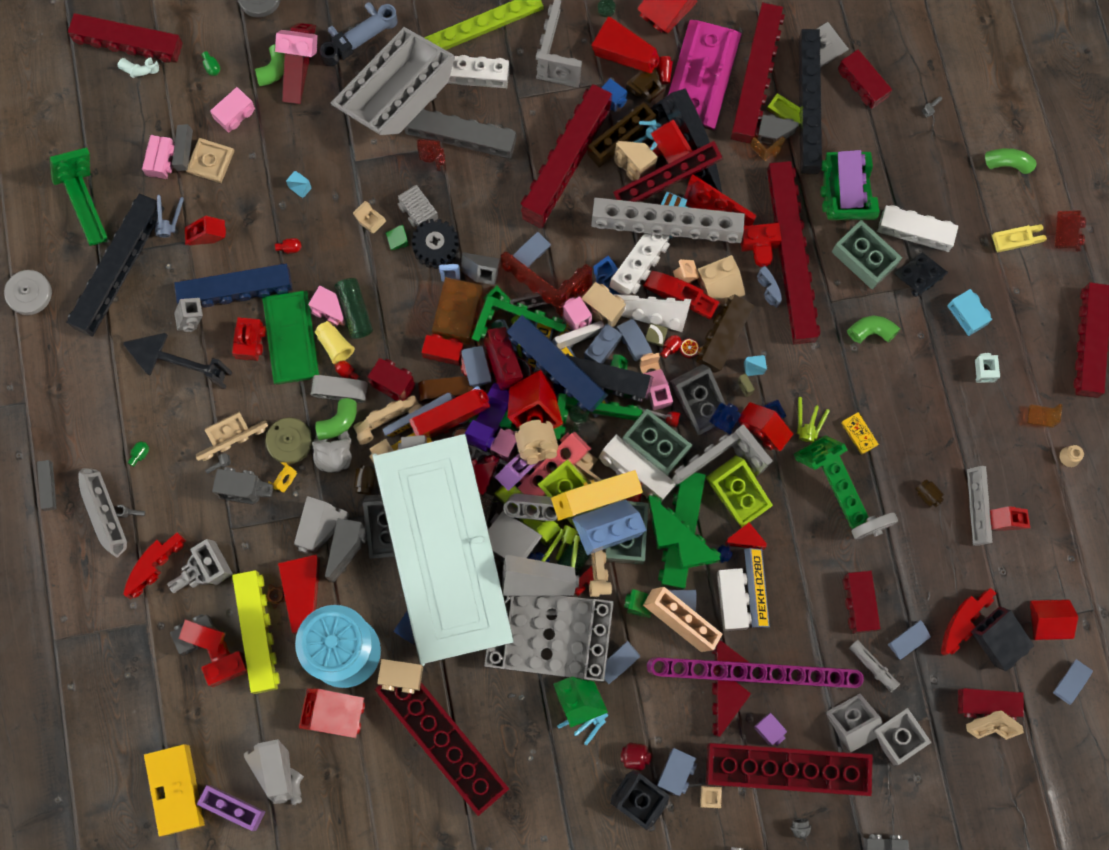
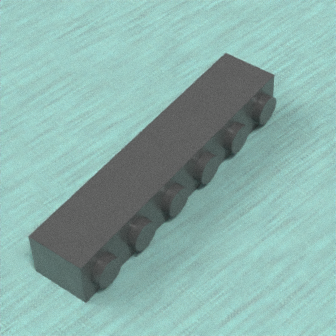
M424 108L404 128L405 134L509 159L512 157L516 143V132L510 128H499L490 123L482 124L473 119L465 120L456 115L448 116L439 111L431 112Z

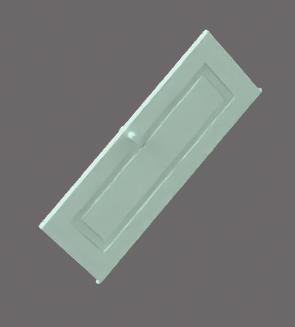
M466 435L454 436L380 455L374 453L372 455L420 665L424 666L425 663L513 643L514 640Z

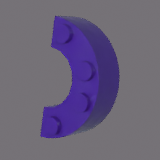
M497 383L493 384L487 394L490 408L480 412L477 420H472L465 432L468 445L485 452L492 447L500 429H502L499 424L508 410L509 389L500 391Z

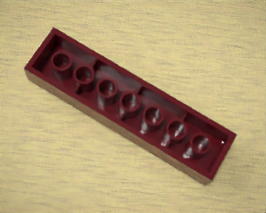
M592 84L590 89L585 90L582 97L584 100L581 104H577L573 119L567 121L566 131L564 134L559 135L555 150L551 149L547 157L549 159L546 165L543 164L541 166L538 179L533 180L530 186V193L528 196L525 195L521 201L522 219L540 229L544 227L587 152L588 145L595 138L611 110L612 93Z
M422 682L420 684V691L415 690L414 694L404 693L402 688L394 687V691L383 690L382 685L374 689L477 816H480L510 790Z
M708 743L706 785L872 796L873 754Z

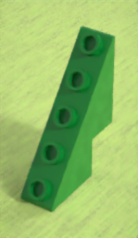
M656 495L648 496L647 500L657 550L677 546L681 569L718 563L720 561L721 554L713 547L710 549L705 544L706 541L702 536L692 533L690 531L691 527L685 521L680 522L675 517L676 513L669 507L666 509L662 506V501Z

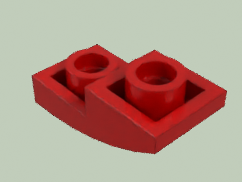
M185 620L179 639L214 652H219L225 633L191 620Z

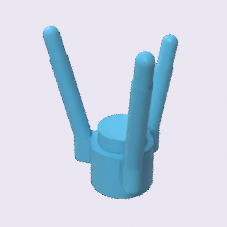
M656 120L640 121V125L650 126L646 129V135L634 142L641 143L648 138L654 140L650 133L660 127L661 124L656 123ZM655 141L650 147V150H653L657 146V143Z
M606 713L586 721L574 732V735L577 736L591 723L596 725L584 742L585 745H588L600 727L606 723L604 719L608 717V714ZM566 720L559 724L557 727L562 728L568 725L569 723Z

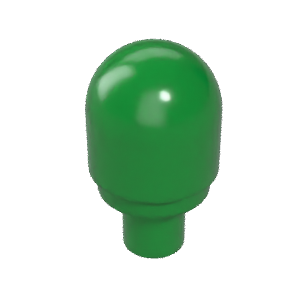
M208 51L203 52L201 55L204 59L203 66L206 72L211 76L218 75L220 65L214 57H210Z
M143 441L137 442L130 451L131 458L127 464L134 467L138 461L144 460L149 452L148 444Z

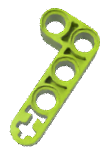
M502 485L494 493L503 504L506 503L512 494H523L515 485L509 491ZM511 503L513 507L518 508L515 503ZM530 505L532 509L537 510L534 505ZM518 518L523 524L542 535L540 541L545 546H548L558 536L561 529L555 521Z

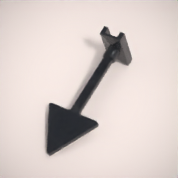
M166 333L123 343L148 375H151L158 359L204 373L206 377L222 389L227 387L223 383L225 375H232V371L215 358H212L210 365H204L162 352L168 337Z

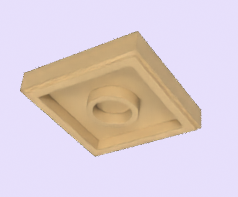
M199 138L186 172L222 183L234 154V149Z

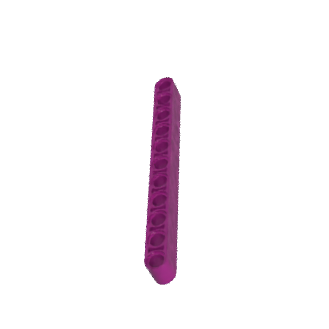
M652 657L647 662L648 672L661 677L858 688L864 681L863 674L860 671L845 668ZM657 661H660L662 664L659 672L654 670V664ZM677 662L681 664V671L679 673L674 671V665ZM696 664L701 666V671L698 674H695L693 670ZM716 665H719L720 673L716 676L713 673V669ZM738 666L740 669V673L738 676L735 677L733 675V669L734 667ZM757 667L759 675L754 678L752 672ZM776 668L778 670V676L774 679L772 677V671ZM793 670L797 671V678L795 680L791 677ZM813 671H815L817 675L814 681H812L810 677ZM832 672L835 673V680L833 682L830 681V674ZM853 673L854 681L850 683L849 676Z

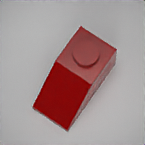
M204 216L186 226L185 245L212 244L224 239L226 234L225 220Z
M1008 506L990 510L991 530L1030 529L1028 509Z

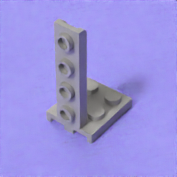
M554 0L553 5L550 4L548 9L550 17L545 20L544 30L546 32L541 35L540 45L542 47L537 50L536 60H538L536 79L579 88L582 61L549 54L560 16L561 0Z
M743 424L730 436L727 433L719 439L720 443L716 446L714 444L708 446L702 456H699V454L694 456L689 461L690 464L688 466L682 465L676 469L672 481L675 484H680L731 446L734 448L736 455L745 460L756 477L763 473L771 464L772 459Z

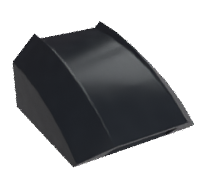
M632 770L626 774L615 793L612 794L610 804L645 830H648L654 826L667 807L670 796L639 772Z

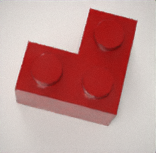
M752 402L748 403L736 419L741 426L744 424L750 433L763 441V446L768 450L774 449L780 452L793 436L792 431L776 411Z

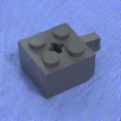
M224 467L223 470L217 469L212 492L222 500L253 505L259 501L260 497H271L273 485L261 481L252 471L243 470V473L235 472L233 468Z

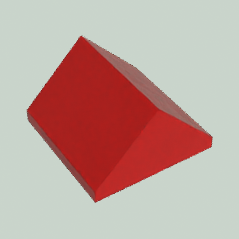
M674 120L661 125L650 133L668 164L693 152Z
M1070 600L1030 601L1034 640L1074 639L1078 615Z

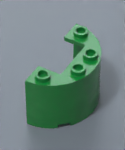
M838 152L826 153V158L822 160L821 167L822 171H824L823 186L820 188V196L824 197L822 211L826 212L829 220H875L879 216L878 197H872L870 175L873 169L871 152H861V154H865V166H862V173H866V184L863 185V192H867V203H864L863 208L851 209L840 208Z

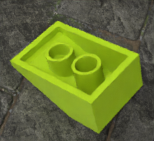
M737 455L705 477L741 528L773 506L745 460Z
M567 459L537 485L548 497H554L566 491L582 487L585 482L591 484V482ZM593 509V510H590V511H587V512H584V513H581V514H578V515H575V516H572V517H568L567 519H568V521L575 527L574 522H573V520H572L573 517H576V516H579V515H582V514H585V513L594 511V510H596V509Z

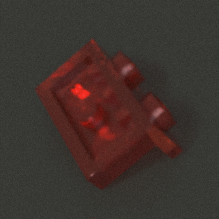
M418 139L417 149L420 160L428 163L435 161L437 171H441V165H445L444 148H441L440 141Z
M1081 210L1058 211L1056 248H1076L1077 252L1081 251V245L1085 244V235L1082 234V229L1086 228V217H1083Z

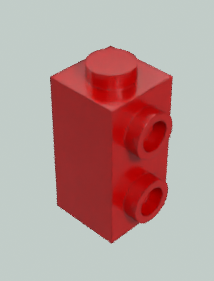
M431 334V336L426 335L421 353L423 358L460 366L461 359L463 358L461 351L464 350V345L458 339L450 338V340L443 339L440 335Z

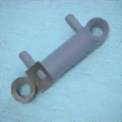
M367 2L365 8L371 14V17L344 34L342 31L338 33L333 26H330L328 32L332 36V42H325L320 46V55L323 63L327 66H335L339 63L340 56L343 60L354 54V49L385 29L394 28L397 25L395 8L390 4H384L377 12L373 5Z

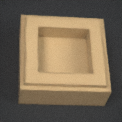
M701 786L700 807L721 808L722 787Z

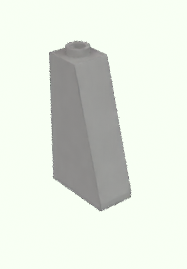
M505 555L501 579L503 596L574 595L575 588L579 587V576L575 575L574 567Z

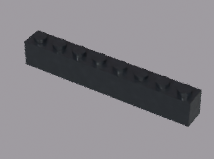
M802 29L799 36L800 174H819L822 167L820 29Z
M139 193L133 201L130 211L123 218L122 225L115 232L113 241L106 248L101 262L97 264L92 278L88 280L84 292L79 296L75 308L68 315L66 323L73 329L91 337L94 336L158 222L157 200Z

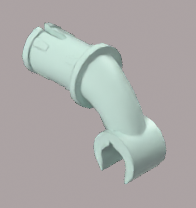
M125 58L120 59L118 62L119 69L129 73L132 78L149 73L155 74L159 71L158 62L156 61L153 64L152 58H148L144 66L133 64Z

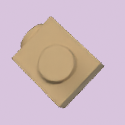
M367 201L362 203L353 212L360 225L373 234L386 222L385 218L373 210Z

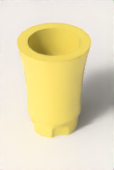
M329 321L321 323L316 328L315 334L318 336V340L327 351L333 364L346 360L353 354L355 348L346 341Z

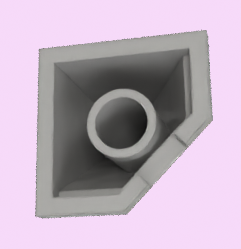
M307 496L294 545L298 547V551L305 554L310 552L316 553L334 534L337 519L348 520V512L342 509L336 511V508L331 504Z
M278 739L258 743L254 746V751L244 753L245 760L267 797L272 802L280 804L287 802V799L293 798L289 751Z

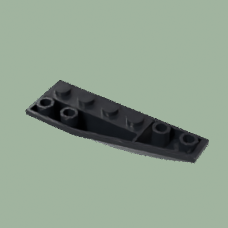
M686 88L670 93L650 107L656 114V123L663 125L671 120L675 121L692 151L710 143L703 123ZM716 164L694 174L722 193Z

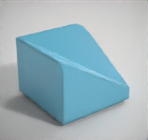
M294 171L286 180L288 187L302 198L312 189L309 180L297 171Z
M764 355L747 357L745 359L744 369L747 376L765 374L767 366Z

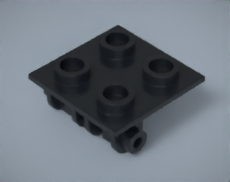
M923 252L894 273V275L913 289L911 293L914 297H920L925 290H929L930 286L933 287L935 283L943 280V277L948 274L944 268Z

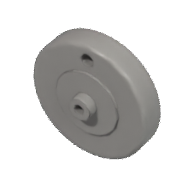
M34 270L17 272L11 276L4 288L6 303L15 312L22 315L39 313L49 304L52 296V288L49 281L41 273Z
M889 513L877 518L874 515L867 518L868 522L854 528L851 532L854 539H861L872 534L876 537L883 534L882 530L896 524L898 518L895 513Z

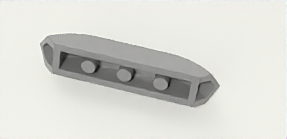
M82 468L79 471V487L92 525L102 546L118 558L126 550L127 540L105 483L98 470Z

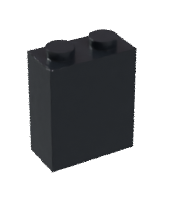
M1001 606L995 609L971 631L993 665L1004 671L1011 669L1020 658L1027 655L1029 650L1034 647V644L1012 611Z

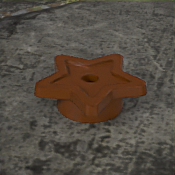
M269 584L266 598L267 601L271 602L273 609H276L280 602H286L283 586L275 587Z

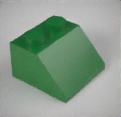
M569 677L553 684L570 728L608 713L594 681Z

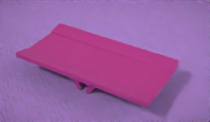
M690 20L668 95L686 88L703 126L715 130L742 33L718 25Z

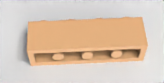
M665 587L652 589L643 604L645 608L700 652L713 651L722 636L720 631Z

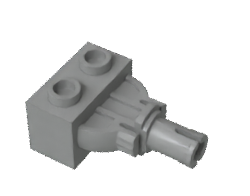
M206 539L190 549L193 555L189 558L187 564L181 568L183 572L180 576L168 582L167 585L168 587L171 586L169 589L172 593H176L188 584L193 588L199 584L217 585L232 576L233 573L216 542Z

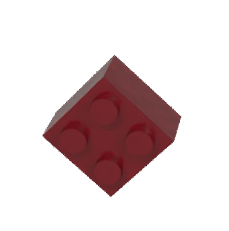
M379 358L368 375L371 387L397 402L400 400L405 401L416 387L413 376H411L412 373L405 368L399 369L395 367L396 364L389 359L383 360Z

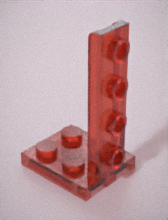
M504 252L501 254L502 268L506 272L512 273L519 282L525 283L533 293H538L542 296L546 303H551L556 307V313L561 317L564 315L563 306L566 301L571 298L576 299L579 296L582 299L592 287V267L588 264L578 268L569 280H565L557 290L510 253Z

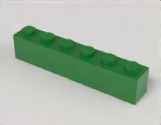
M694 473L680 484H676L675 486L679 487L678 494H674L672 505H675V517L680 522L685 521L691 527L690 531L694 534L706 476L700 473ZM677 546L669 547L667 551L663 550L661 561L665 563L664 569L659 571L658 581H661V587L684 590L689 568L681 569Z

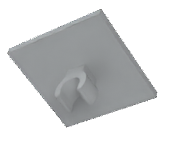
M829 22L817 28L820 29L821 67L849 50Z

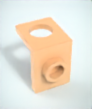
M679 260L680 267L673 271L676 278L687 283L700 278L694 260Z
M659 353L645 354L640 358L639 366L641 373L644 374L649 369L660 370L658 363Z

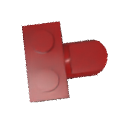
M779 223L744 226L740 243L741 251H753L755 263L759 267L770 265L773 259L772 249L778 248L782 241Z
M237 317L232 350L235 359L258 361L259 355H262L263 344H261V338L265 336L266 329L260 319Z
M224 640L219 652L207 649L212 663L202 666L201 669L208 686L215 687L248 673L244 654L240 651L230 654Z

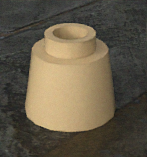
M1077 445L1065 447L1060 452V460L1067 467L1077 466L1084 457L1082 448Z

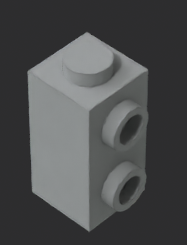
M200 298L180 299L174 313L177 331L192 332L197 329L203 316Z

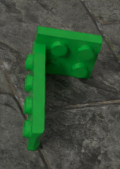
M88 148L50 157L51 180L54 185L64 184L89 246L108 241L83 180V177L90 176V153Z
M487 295L472 339L479 341L480 338L484 339L488 329L485 326L486 321H491L495 311L492 309V306L519 316L523 315L532 321L558 331H564L567 325L563 324V319L555 316L552 319L545 317V312L535 309V312L527 310L528 306L519 302L517 306L511 304V299L500 296L498 299Z
M559 393L557 403L563 424H566L568 410H578L580 408L577 405L579 401L574 396L570 398L567 397V394ZM608 402V404L600 403L593 412L587 409L585 413L637 421L642 415L643 410L638 409L634 405L623 407L619 406V403ZM562 425L554 429L557 444H559L560 439L565 434L566 427H562Z
M825 435L793 455L796 461L814 470L822 467L851 529H854L868 522L867 518L869 516L840 457L841 454L848 451L845 444Z

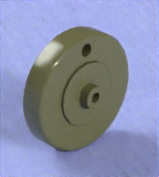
M290 417L273 423L268 429L265 439L269 454L276 461L287 464H295L306 458L311 451L313 442L312 433L308 426L301 420Z

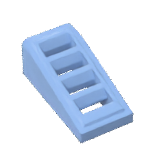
M458 264L439 265L443 282L460 281V267Z

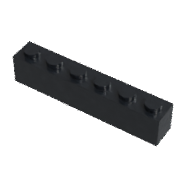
M567 355L604 391L606 389L611 390L613 395L624 397V394L631 395L632 400L642 402V399L648 400L653 376ZM537 366L535 367L536 372L541 370ZM547 370L543 372L548 378L551 376Z

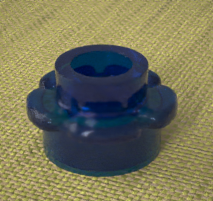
M721 545L717 551L721 554L719 562L722 564L730 560L732 552L730 551V546Z

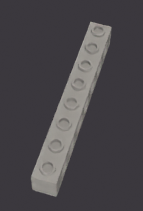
M594 198L591 227L741 243L744 231V214Z

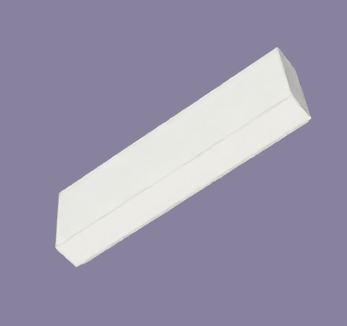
M598 321L557 336L552 342L559 349L597 336L604 328V324L602 321Z

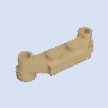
M411 396L405 401H393L386 408L371 412L364 421L358 422L353 426L357 433L356 438L359 444L364 445L373 440L374 437L371 430L409 412L410 414L423 406L418 403L415 396Z
M600 550L591 554L594 581H590L589 584L590 597L611 595L612 593L611 582H606L608 581V570L604 569L606 552Z

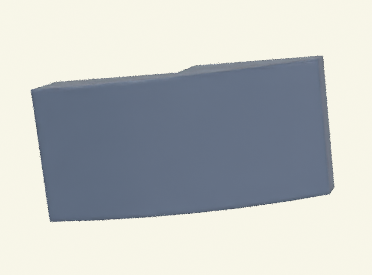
M537 232L510 259L525 272L537 258L542 256L551 244Z
M764 266L759 270L757 275L758 281L762 286L767 287L764 293L766 301L777 308L782 301L781 293L773 275Z
M633 318L616 326L617 331L622 334L623 344L627 345L634 361L639 360L645 354L652 353L646 338Z
M628 641L615 650L606 660L604 679L608 684L621 675L640 657V654Z
M1076 659L1058 683L1053 694L1071 705L1086 684L1093 670Z

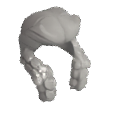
M348 430L338 436L339 441L331 443L326 442L327 439L319 440L316 434V439L312 442L314 449L313 460L316 467L328 473L347 469L352 459L349 450L351 438L349 437Z

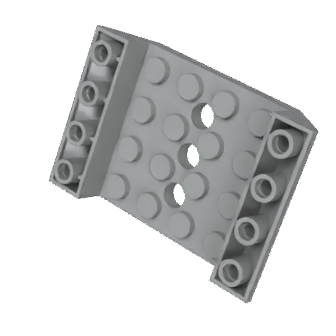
M561 595L503 596L514 642L487 648L485 667L604 682L613 601ZM549 609L557 611L558 615L555 620L547 619L546 612ZM546 629L554 630L555 637L552 640L544 638L543 633ZM545 648L550 649L553 653L552 658L549 660H544L541 657V651Z

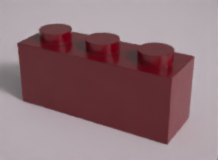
M859 49L841 61L838 67L840 75L847 79L851 88L861 96L865 105L873 109L889 97L892 91L891 87Z
M506 327L487 330L483 340L500 391L509 389V387L520 382L523 378L513 346L508 339L509 335Z
M872 570L847 573L842 583L844 590H847L848 596L845 599L847 610H850L851 616L848 618L849 628L853 629V634L880 630Z
M968 688L958 690V714H964V718H977V715H984L986 717L995 711H1003L1015 721H1017V718L1024 717V692Z

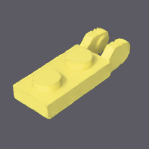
M1028 225L993 233L992 238L997 253L1046 241L1045 235L1037 237L1032 235V233L1043 230V225Z

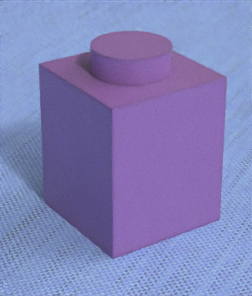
M771 713L767 714L754 726V729L769 746L773 744L777 746L785 739L784 734L787 731Z

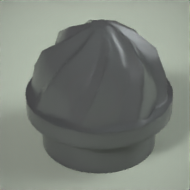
M797 818L792 820L791 830L795 837L804 839L809 835L811 825L808 819Z

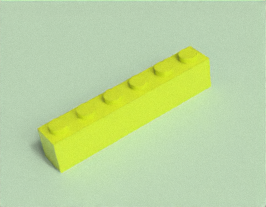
M256 570L232 575L251 693L258 694L277 690V684H280L279 673L275 672L274 667L277 664L275 652L272 653L271 649L274 640L272 633H269L268 625H271L269 614L265 612L267 598L266 594L262 593V587L264 586L263 576L259 575V572Z

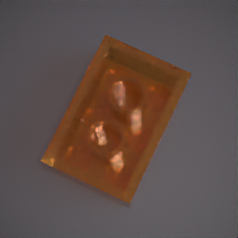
M445 277L432 327V334L440 335L443 339L447 340L455 338L460 340L461 343L470 345L483 294L482 285Z

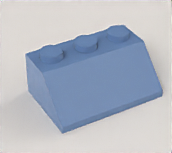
M626 499L572 518L587 555L637 538L647 531L640 513Z

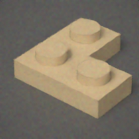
M995 711L991 715L977 718L973 722L966 724L967 732L978 739L995 732L1006 740L1024 733L1023 726L1003 711Z

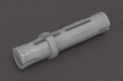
M859 640L849 647L875 675L874 678L876 680L879 679L890 692H893L900 685L888 672L889 669L883 667Z

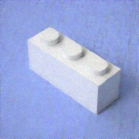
M742 568L719 570L717 572L723 631L747 630L749 624L752 623L751 613H747L749 594L745 593L744 586L747 585V575L743 573Z

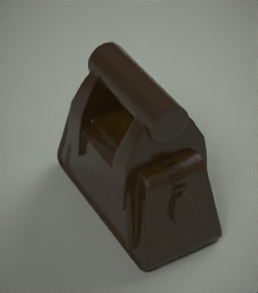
M655 68L652 73L639 71L626 83L627 92L638 98L642 97L648 103H651L665 91V87L660 83V77ZM654 88L655 90L649 94L648 91Z

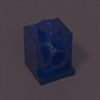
M721 402L709 422L731 435V430L741 416L737 412L739 408L731 403L725 405Z

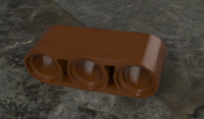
M467 376L418 382L421 403H430L446 393H451L456 398L474 389L473 386H470Z

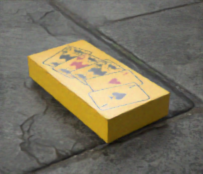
M859 412L841 422L861 455L879 445Z

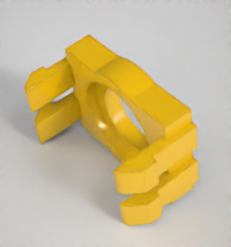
M281 462L285 467L279 473L274 483L270 481L268 483L272 484L274 489L285 492L297 475V471L287 463ZM289 474L288 480L283 484L284 477Z

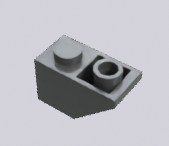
M763 115L756 142L775 146L794 135L799 122H794L792 119H780L774 115Z
M463 252L461 271L476 282L495 285L500 259Z

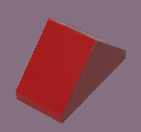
M748 522L726 540L725 546L764 550L767 547V543Z

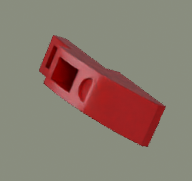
M653 270L643 286L665 299L675 298V301L691 299L689 309L709 320L720 303L704 294V290L690 283Z
M177 532L164 544L156 540L143 553L129 575L123 593L125 597L129 599L138 597L142 594L144 587L158 580V575L161 572L157 566L165 564L173 552L176 553L184 547L186 540L181 534Z
M992 588L985 590L977 599L973 596L966 598L958 607L944 634L941 648L943 656L949 653L953 655L960 648L958 644L962 640L967 641L973 635L971 631L976 626L972 622L981 615L979 611L983 607L987 608L994 602L993 597L997 593Z

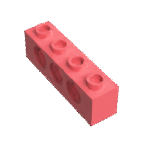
M576 432L565 434L560 439L561 444L558 446L557 456L552 459L547 458L544 462L542 460L533 467L535 471L531 475L526 474L520 480L522 484L518 489L523 494L545 496L544 491L537 485L536 477L540 475L544 479L552 472L549 468L550 462H555L557 467L568 459L563 456V449L568 448L571 452L568 460L575 466L591 448Z

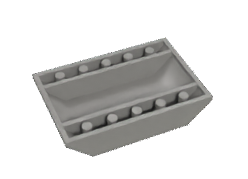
M403 27L337 95L331 104L379 135L399 134L449 82L455 56Z

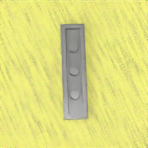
M978 466L967 469L972 539L975 546L992 543L986 466Z

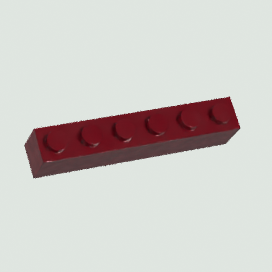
M76 13L73 14L68 29V34L73 42L82 45L85 43L95 48L104 47L114 52L123 51L129 55H142L145 58H156L166 63H177L183 45L180 36L177 34Z
M712 141L613 193L617 200L641 202L724 159L716 142Z
M1089 282L1082 288L1080 298L1082 299V306L1079 309L1081 323L1078 326L1080 339L1076 346V352L1079 353L1075 363L1077 377L1074 379L1073 386L1076 388L1075 395L1099 398L1105 393L1109 339V285Z

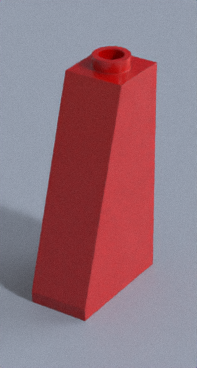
M609 16L591 45L595 56L647 73H652L659 64V56L655 47Z
M474 389L413 417L409 421L416 436L425 435L426 438H434L490 408L488 403L489 397L483 390Z
M317 554L278 563L291 630L294 635H297L304 619L316 610L320 557Z

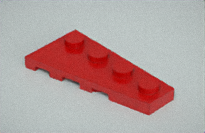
M692 174L684 195V199H687V207L743 213L744 226L753 225L757 215Z

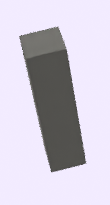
M188 124L177 125L172 166L176 171L188 170L193 133L192 128Z
M556 291L513 299L510 300V303L517 306L519 302L528 306L527 310L534 311L535 309L557 306L558 298Z
M50 460L38 461L37 470L41 509L44 511L55 510L57 507L53 462Z

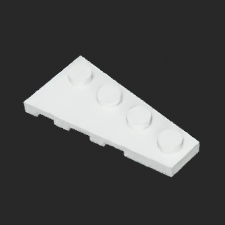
M618 295L626 304L625 311L621 316L649 324L653 323L680 332L683 331L691 299L675 301V298L658 300L656 297L643 299L633 295Z

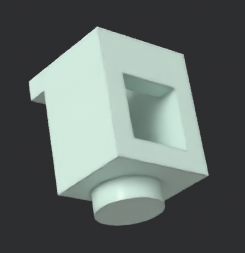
M982 353L975 359L976 383L995 382L1000 378L998 355Z

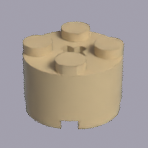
M541 420L529 421L519 427L518 433L517 431L515 432L519 455L523 460L527 461V464L533 465L538 463V461L547 458L552 459L557 456L558 444L553 425L550 422L541 423Z

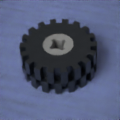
M429 219L430 223L422 222L423 226L420 227L418 225L416 227L417 232H413L412 248L416 259H419V263L422 265L425 263L428 268L433 266L434 269H438L439 265L451 264L452 259H456L457 253H459L458 234L452 225L449 226V222L445 221L442 223V219H437V222H434V219Z

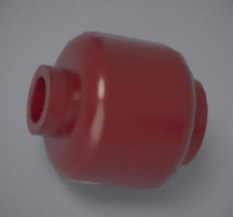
M630 742L626 747L623 746L621 763L624 764L625 768L642 771L645 765L650 764L651 753L648 752L646 745Z

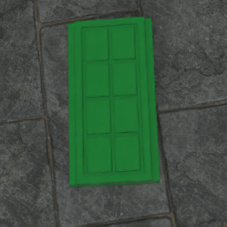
M308 291L263 298L274 385L313 379L314 375H319L311 311L308 305Z

